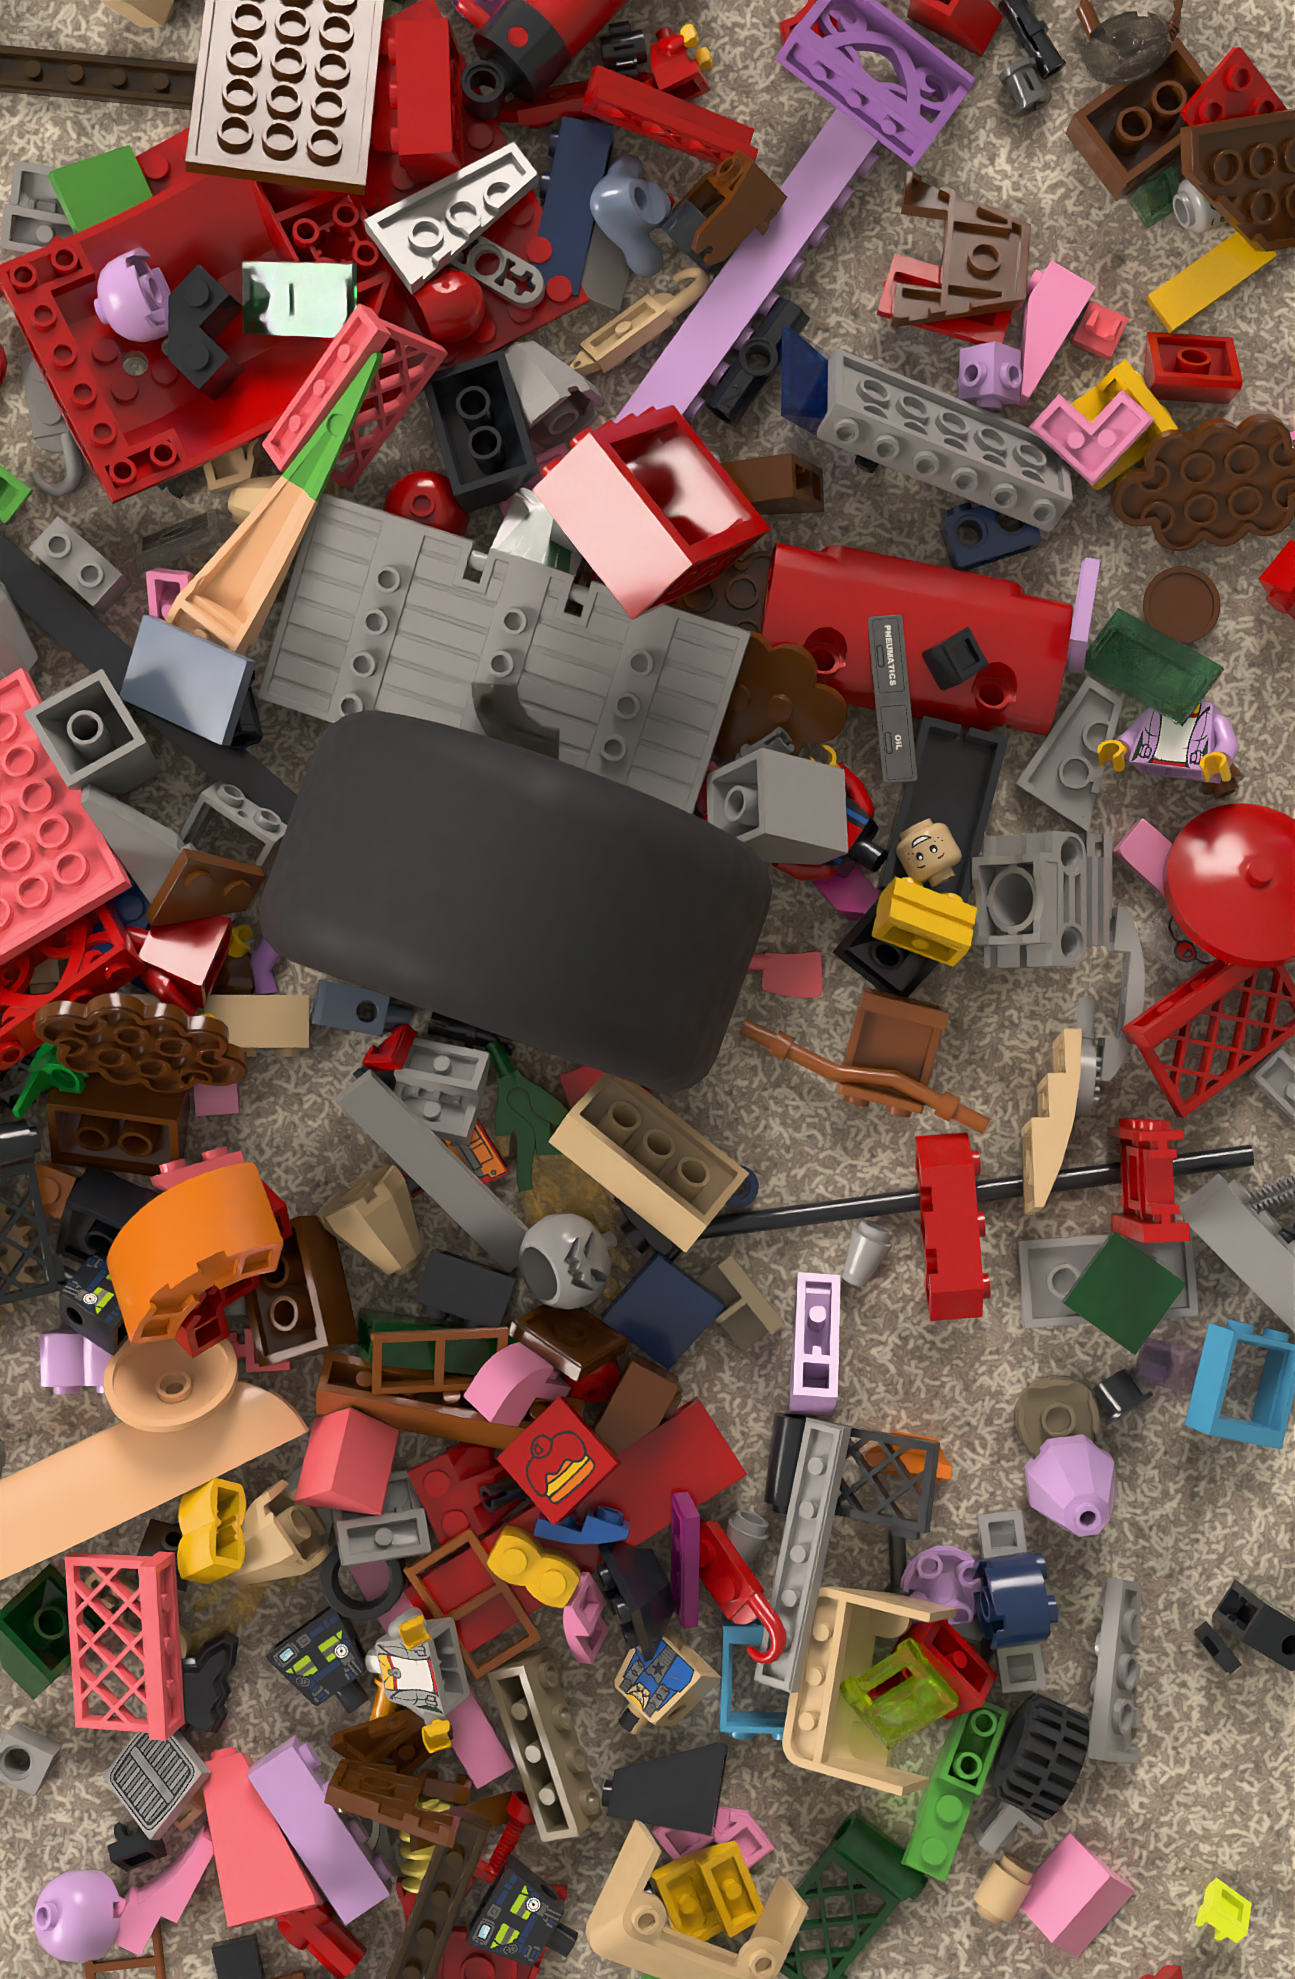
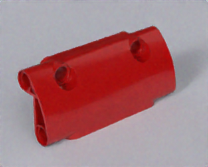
M776 542L768 569L762 626L759 634L770 643L772 648L783 643L797 644L805 648L814 657L817 664V683L836 689L843 696L846 704L876 710L868 618L900 614L903 620L911 715L913 718L921 719L924 715L960 724L962 728L969 729L972 727L987 732L994 730L997 726L1003 727L1006 724L1008 729L1047 736L1053 723L1062 687L1071 635L1073 607L1071 603L1024 594L1025 591L1022 586L1009 580L846 546L832 545L823 548L821 551ZM969 626L989 665L963 683L946 690H941L925 663L922 652Z

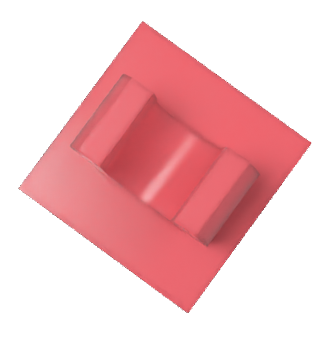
M1090 301L1070 344L1109 361L1129 318Z

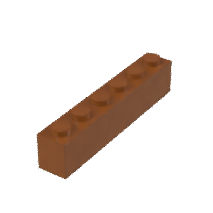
M326 1351L316 1389V1414L325 1416L351 1407L398 1430L505 1450L554 1400L536 1397L518 1427L490 1423L463 1397L467 1390L372 1395V1364H368L361 1357ZM382 1365L381 1382L434 1379V1371ZM444 1373V1379L467 1378ZM566 1396L565 1399L583 1417L585 1400Z

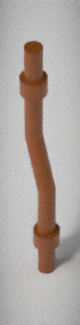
M746 1019L739 1034L768 1048V1054L782 1061L788 1058L833 1082L891 1087L934 1109V1115L948 1122L952 1118L981 1134L984 1133L990 1121V1118L960 1104V1098L946 1091L943 1095L896 1070L837 1065L794 1043V1037L782 1031L776 1034L749 1019Z

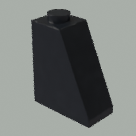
M717 1742L617 1769L614 1771L613 1780L606 1779L601 1805L608 1807L607 1816L610 1818L630 1822L638 1820L646 1825L714 1837L729 1747L726 1744Z

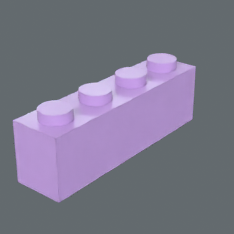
M294 1735L251 1764L247 1777L343 1923L347 1925L391 1894L392 1880L390 1878L394 1876V1873L382 1853L375 1855L366 1841L369 1839V1834L361 1820L357 1816L350 1818L349 1815L336 1811L334 1806L324 1803L330 1780L326 1781L317 1768L321 1765V1762L313 1747L308 1742L302 1745L298 1737Z

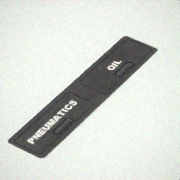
M897 614L869 617L868 631L883 782L888 784L916 781L917 767L902 616Z

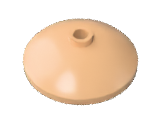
M128 1338L115 1356L112 1355L108 1361L103 1379L104 1392L114 1414L132 1427L150 1432L183 1430L207 1420L225 1405L237 1384L238 1362L235 1351L227 1338L193 1359L175 1339L130 1344Z

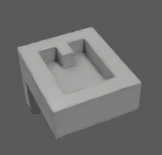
M997 1799L972 1832L977 1843L993 1855L999 1846L1003 1848L1011 1842L1017 1832L1018 1827L1016 1824L1019 1821L1038 1836L1041 1835L1045 1828L1038 1817Z

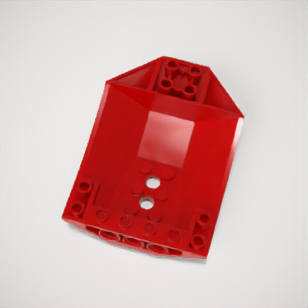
M196 173L114 217L0 264L1 287L34 361L76 444L112 504L194 470L270 433L357 305L360 303L369 307L377 316L379 315L394 269L365 230L364 220L369 217L357 194ZM140 247L151 256L144 260L151 270L160 268L171 293L199 264L244 307L215 341L245 370L216 401L201 392L164 354L162 344L168 339V335L147 342L131 341L116 333L110 324L105 325L101 322L95 310L94 300L98 298L97 285L100 272L108 262ZM139 357L147 363L148 368L141 375H130L123 369V363L128 358Z

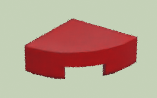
M408 1024L389 1030L392 1035L385 1039L378 1047L372 1045L363 1058L362 1064L372 1071L402 1070L417 1031Z

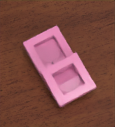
M590 1572L581 1573L580 1582L563 1612L564 1632L569 1647L576 1661L584 1664H593L609 1631L607 1624L601 1616L607 1601Z

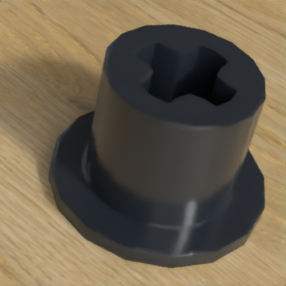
M1125 1368L1093 1388L1094 1393L1111 1416L1104 1421L1106 1426L1120 1419L1153 1396L1151 1391L1143 1395Z

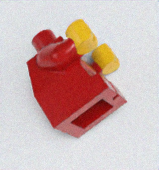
M693 24L683 26L679 36L677 33L673 34L670 27L660 28L655 34L658 42L650 46L651 70L658 89L688 102L711 91L707 79L701 72V70L704 71L713 67L710 51L707 47H701L695 52V59H692L687 50L699 44V37Z

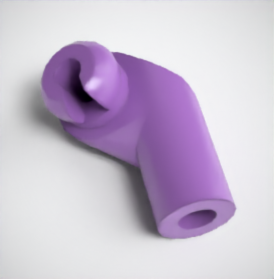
M264 937L250 957V968L256 995H267L277 992L273 967L278 959L283 957L272 949Z

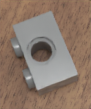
M59 516L29 547L34 554L103 615L132 584L131 581Z

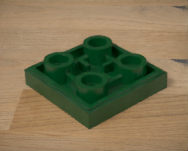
M1112 1231L1061 1302L1136 1355L1186 1283L1119 1234Z

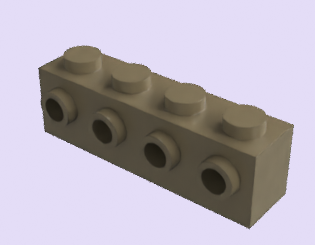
M548 1647L522 1652L487 1673L542 1842L580 1836L603 1815L600 1796L593 1786L587 1768L586 1753L583 1747L580 1746L573 1725L572 1710L566 1703L559 1682V1671L556 1664L552 1661Z

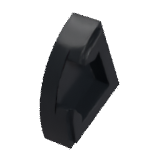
M1207 1621L1194 1630L1196 1632L1194 1633L1195 1636L1226 1673L1231 1674L1242 1665Z

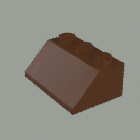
M100 1072L90 1073L89 1077L84 1078L86 1086L81 1094L60 1091L55 1086L51 1088L46 1101L52 1163L88 1167L90 1164L102 1170L156 1176L161 1174L159 1165L184 1158L190 1116L189 1089L180 1093H159L150 1090L143 1083L115 1084L105 1079Z
M316 1215L297 1216L289 1219L292 1235L283 1240L284 1243L276 1271L260 1274L261 1286L244 1295L259 1367L325 1354L326 1351L332 1352L360 1343L337 1238L323 1227Z

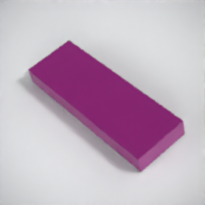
M688 1491L673 1493V1497H671L670 1586L676 1606L674 1612L683 1629L698 1627L700 1515Z

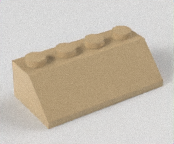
M605 1072L569 1111L548 1141L685 1253L749 1174L639 1084Z

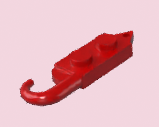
M638 72V76L629 77L658 89L652 73ZM589 80L549 87L534 103H527L514 96V99L505 102L503 110L495 119L497 122H517L519 127L528 126L533 129L547 127L553 121L561 120L563 116L587 120L593 116L580 110Z
M700 1518L699 1578L728 1620H732L736 1624H747L759 1618L771 1638L769 1650L767 1652H759L753 1646H749L747 1653L750 1657L760 1664H771L777 1661L783 1654L787 1641L786 1630L781 1619L763 1595L764 1588L716 1520L706 1521Z

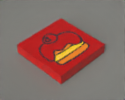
M558 1397L496 1458L554 1526L559 1525L621 1464L618 1458L564 1397Z

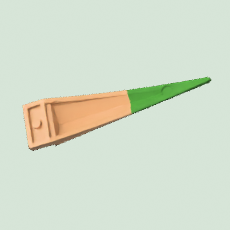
M375 352L371 354L331 412L278 481L226 543L178 594L164 621L241 655L245 654L249 645H255L383 359L382 353Z

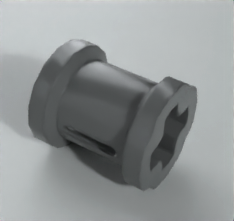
M1027 57L1013 63L999 75L1001 83L1007 84L1017 106L1014 111L1018 117L1026 116L1041 109L1052 99L1050 91L1043 89L1034 70L1036 61L1033 57Z

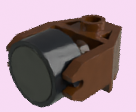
M740 149L703 175L676 204L671 216L660 227L702 270L708 273L716 263L725 261L755 228L764 235L769 228L771 220L778 214L787 196Z

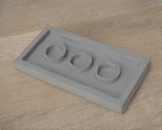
M1189 1228L1190 1241L1142 1243L1119 1234L1186 1283L1162 1318L1199 1316L1192 1228ZM1110 1233L1016 1240L1022 1327L1038 1328L1091 1324L1061 1301Z

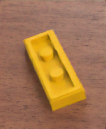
M1236 232L1150 293L1145 300L1168 332L1172 333L1272 262L1277 257L1275 251H1255Z

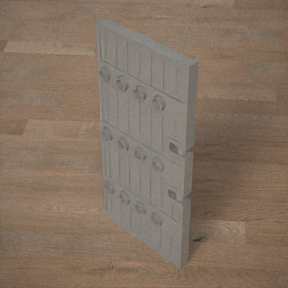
M323 491L301 541L257 698L335 723L344 715L374 710L446 724L563 761L634 788L691 814L694 813L752 632L668 604L632 620L604 583L594 580L591 581L590 588L575 583L577 574L494 547L490 548L488 554L475 550L476 541ZM469 567L483 572L480 582L466 578ZM570 601L584 605L581 615L567 611Z

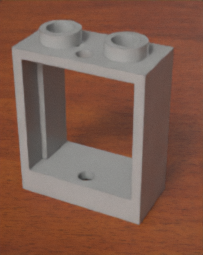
M220 780L200 794L179 837L185 845L191 843L196 847L215 810H217L265 843L254 865L261 866L266 876L277 856L287 825L281 822L280 817L273 811L260 808L245 798L243 792L237 787L225 784ZM244 911L222 916L230 917L232 922Z

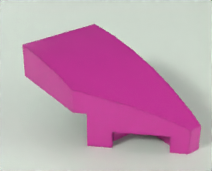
M857 866L854 867L847 878L835 875L830 880L811 881L838 914H845L847 920L859 921V918H862L880 897V893Z

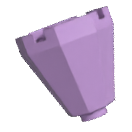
M1083 1434L1047 1439L1039 1448L1041 1453L1035 1460L1031 1458L1024 1466L1027 1497L1030 1506L1059 1527L1079 1537L1098 1534L1110 1521L1117 1497L1115 1465L1111 1454L1103 1448L1100 1449L1095 1446L1093 1441Z

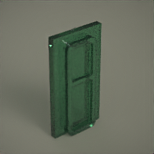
M242 261L243 334L336 337L357 307V264Z
M1120 608L1115 611L1086 651L1084 670L1182 727L1224 671L1221 665Z

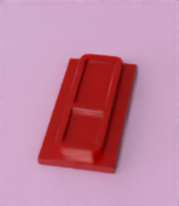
M894 253L887 280L883 283L884 290L876 315L891 319L896 283L939 289L941 267ZM1012 310L921 323L912 326L976 345L993 341L1003 344L1008 324L1012 320Z

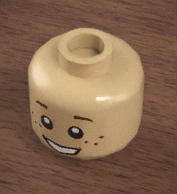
M926 819L899 835L902 841L896 848V854L909 878H914L921 883L929 881L931 887L934 888L956 876L952 868L960 862L962 854L945 824H933L931 819Z

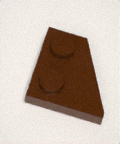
M183 848L146 912V916L150 925L161 926L246 911L265 879L264 872L261 866Z
M409 1708L334 1732L330 1736L331 1749L345 1759L396 1765V1773L408 1776L436 1753H429L424 1745L422 1728L426 1726L424 1719ZM451 1725L450 1730L447 1732L450 1741L454 1738Z

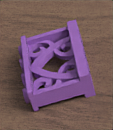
M817 0L805 17L792 30L775 58L782 66L912 167L916 165L976 82V79L877 0ZM829 14L838 20L837 28L839 32L832 25ZM816 23H818L826 37L821 38L811 30ZM856 51L880 53L892 63L900 85L876 81L863 70L861 60ZM934 96L941 102H931L922 97ZM920 111L937 117L931 124L920 115Z

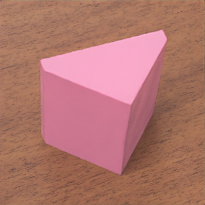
M1068 1832L1034 1871V1875L1030 1880L1032 1887L1020 1908L1053 1944L1078 1957L1133 1895L1135 1890L1073 1834Z

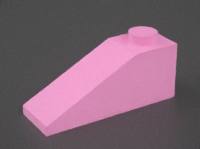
M1052 260L1044 273L1036 269L1026 286V295L1029 298L1023 308L1020 343L1022 381L1020 384V402L1016 403L1022 408L1025 406L1096 288Z

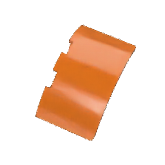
M245 1162L225 1166L190 1178L154 1198L141 1208L121 1229L109 1250L107 1267L130 1344L175 1339L176 1333L186 1316L201 1303L199 1295L213 1285L222 1289L240 1280L276 1271L284 1242L258 1169L254 1163Z

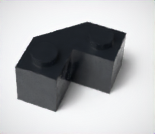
M198 264L168 296V359L201 392L216 401L245 370L215 341L244 307L211 274Z

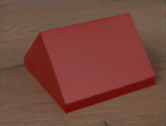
M1147 332L1144 381L1147 388L1158 400L1229 404L1241 390L1243 383L1233 337Z

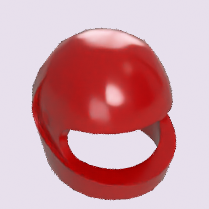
M442 268L440 270V277L435 280L426 281L413 295L402 283L409 309L426 339L437 344L454 343L470 337L482 323L485 314L484 294L477 281L466 272L454 268Z

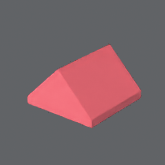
M351 1407L314 1419L294 1500L295 1504L382 1516L400 1436L399 1430Z

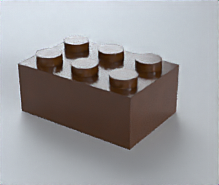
M1176 38L1076 112L1065 132L1116 201L1181 154L1180 127L1189 126L1180 114L1181 109L1208 76L1179 38Z

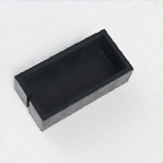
M923 715L917 724L914 736L917 780L903 782L886 848L888 854L882 865L876 889L883 891L895 877L900 879L908 877L896 854V848L902 841L899 835L917 823L931 819L933 824L943 823L948 827L961 851L962 857L960 862L952 868L956 876L934 888L931 887L929 881L922 883L923 887L940 894L953 893L960 896L964 903L968 902L972 886V857H979L1009 737L970 727L964 733L963 740H957L955 738L960 734L962 725Z

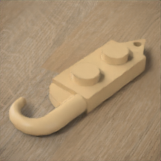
M699 266L688 267L673 276L675 282L688 278H696V280L676 296L669 293H657L652 296L649 294L645 295L579 344L581 351L570 365V368L581 376H585L599 370L605 374L610 369L623 364L628 356L644 344L657 339L662 331L674 323L673 319L703 297L710 286V274L706 273Z

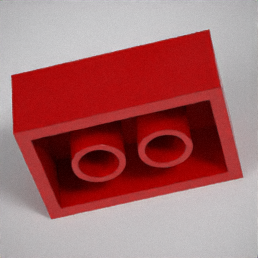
M448 18L396 20L395 37L388 38L389 61L391 66H396V82H390L389 85L390 104L392 110H397L398 126H391L393 154H398L400 168H406L412 182L440 181L464 168L460 47Z

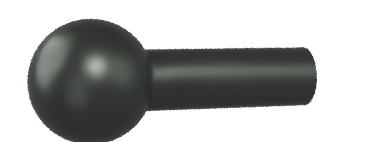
M892 1531L888 1532L890 1583L885 1587L884 1592L909 1597L915 1590L909 1589L908 1593L900 1587L901 1577L907 1567L906 1538L893 1536Z

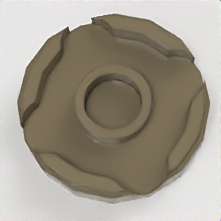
M1049 1375L1033 1381L1022 1391L1015 1405L1014 1426L1019 1440L1030 1453L1038 1456L1041 1453L1039 1448L1047 1439L1083 1434L1093 1442L1094 1440L1096 1441L1101 1431L1102 1414L1096 1397L1083 1383L1069 1376Z

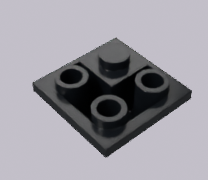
M610 1542L601 1543L597 1546L602 1563L596 1565V1570L605 1588L603 1595L607 1601L606 1603L613 1616L618 1614L622 1622L619 1626L628 1648L631 1650L637 1647L644 1662H648L654 1658L676 1608L670 1582L652 1549Z

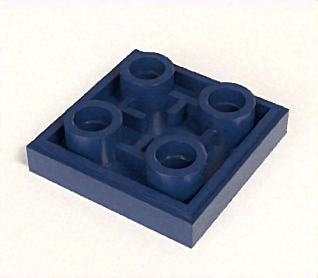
M657 1250L602 1312L601 1316L605 1323L627 1337L630 1342L669 1371L725 1308L723 1300Z

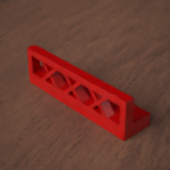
M596 65L591 71L580 111L714 165H719L740 149L754 162L756 161L759 149L750 146L754 128L600 65Z

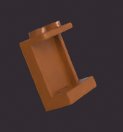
M862 986L842 1066L896 1070L928 1086L942 1030H946L950 1015L947 1007ZM837 1082L836 1085L837 1092L844 1094L843 1100L854 1105L868 1107L870 1101L887 1105L885 1111L901 1117H911L912 1112L922 1114L924 1110V1104L891 1087Z

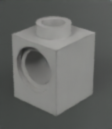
M15 1723L6 1734L0 1731V1780L35 1796L45 1784L63 1745L18 1723ZM18 1748L26 1751L30 1757V1765L19 1764L13 1757V1749Z

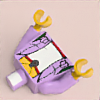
M1184 677L1182 678L1178 699L1156 697L1153 699L1150 708L1145 709L1116 740H1106L1099 744L1097 753L1099 766L1102 767L1104 763L1112 760L1113 770L1117 772L1124 770L1125 759L1129 758V762L1142 774L1220 783L1221 778L1223 782L1230 781L1231 779L1229 768L1239 750V744L1230 720L1224 716L1215 704L1204 702L1208 682L1199 678Z

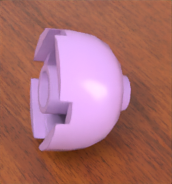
M140 247L118 256L108 262L103 268L98 280V298L94 300V306L101 322L105 325L110 324L116 333L131 341L147 342L168 335V296L171 294V291L160 268L151 270L144 261L151 256Z
M73 1870L65 1872L48 1882L40 1893L33 1919L36 1937L41 1947L57 1960L85 1963L89 1960H98L107 1953L115 1940L120 1918H113V1903H119V1897L112 1879L99 1870Z

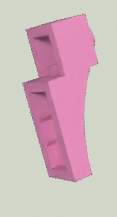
M203 1821L186 1849L165 1871L140 1888L131 1884L124 1899L119 1897V1903H113V1918H120L119 1929L113 1944L141 1955L161 1916L175 1923L178 1922L214 1854L208 1823Z

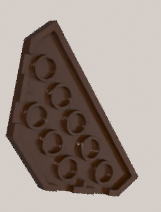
M1295 108L1180 127L1182 174L1255 251L1261 252L1295 247Z

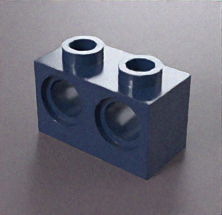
M964 503L950 508L946 511L947 517H944L939 524L952 568L961 571H968L1036 549L1042 541L1037 527L1018 520V531H1005L1001 528L998 517L1003 513L983 505L972 508L971 503ZM961 527L974 529L978 534L979 542L975 545L963 544L957 536V530Z

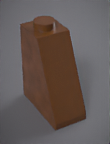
M793 453L720 463L760 515L824 512L823 470Z

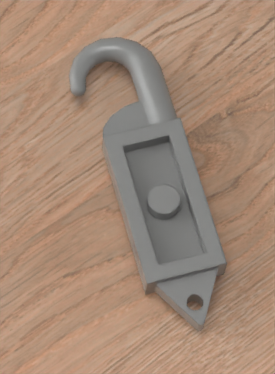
M27 346L25 353H20L33 438L37 445L46 452L64 453L67 471L64 480L58 484H51L45 481L38 470L33 471L32 475L35 484L42 492L50 496L67 495L79 486L83 478L81 450L76 444Z

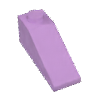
M797 1272L789 1414L833 1417L838 1398L841 1275Z

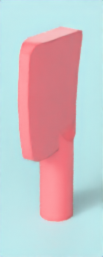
M820 951L753 954L748 969L763 971L761 986L764 991L796 998H818L822 994Z

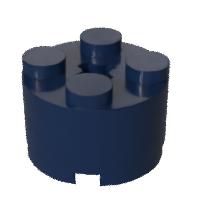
M1028 1551L975 1560L972 1569V1579L981 1578V1587L979 1592H973L974 1603L984 1639H993L990 1648L995 1650L1046 1641L1051 1633L1050 1623L1058 1622V1608L1054 1596H1047L1044 1580L1047 1578V1568L1043 1555L1041 1553L1032 1554Z

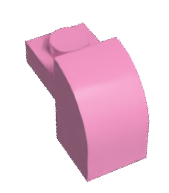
M518 1342L494 1354L479 1370L463 1397L490 1423L518 1427L536 1397L555 1401L558 1397L565 1398L571 1387L558 1376L561 1372L559 1369Z

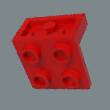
M1233 47L1181 109L1180 114L1186 123L1191 126L1288 109L1241 47Z

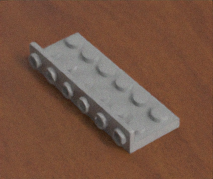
M835 348L828 360V412L817 429L818 439L1044 531L1050 532L1053 530L1073 501L1069 464L1028 427Z

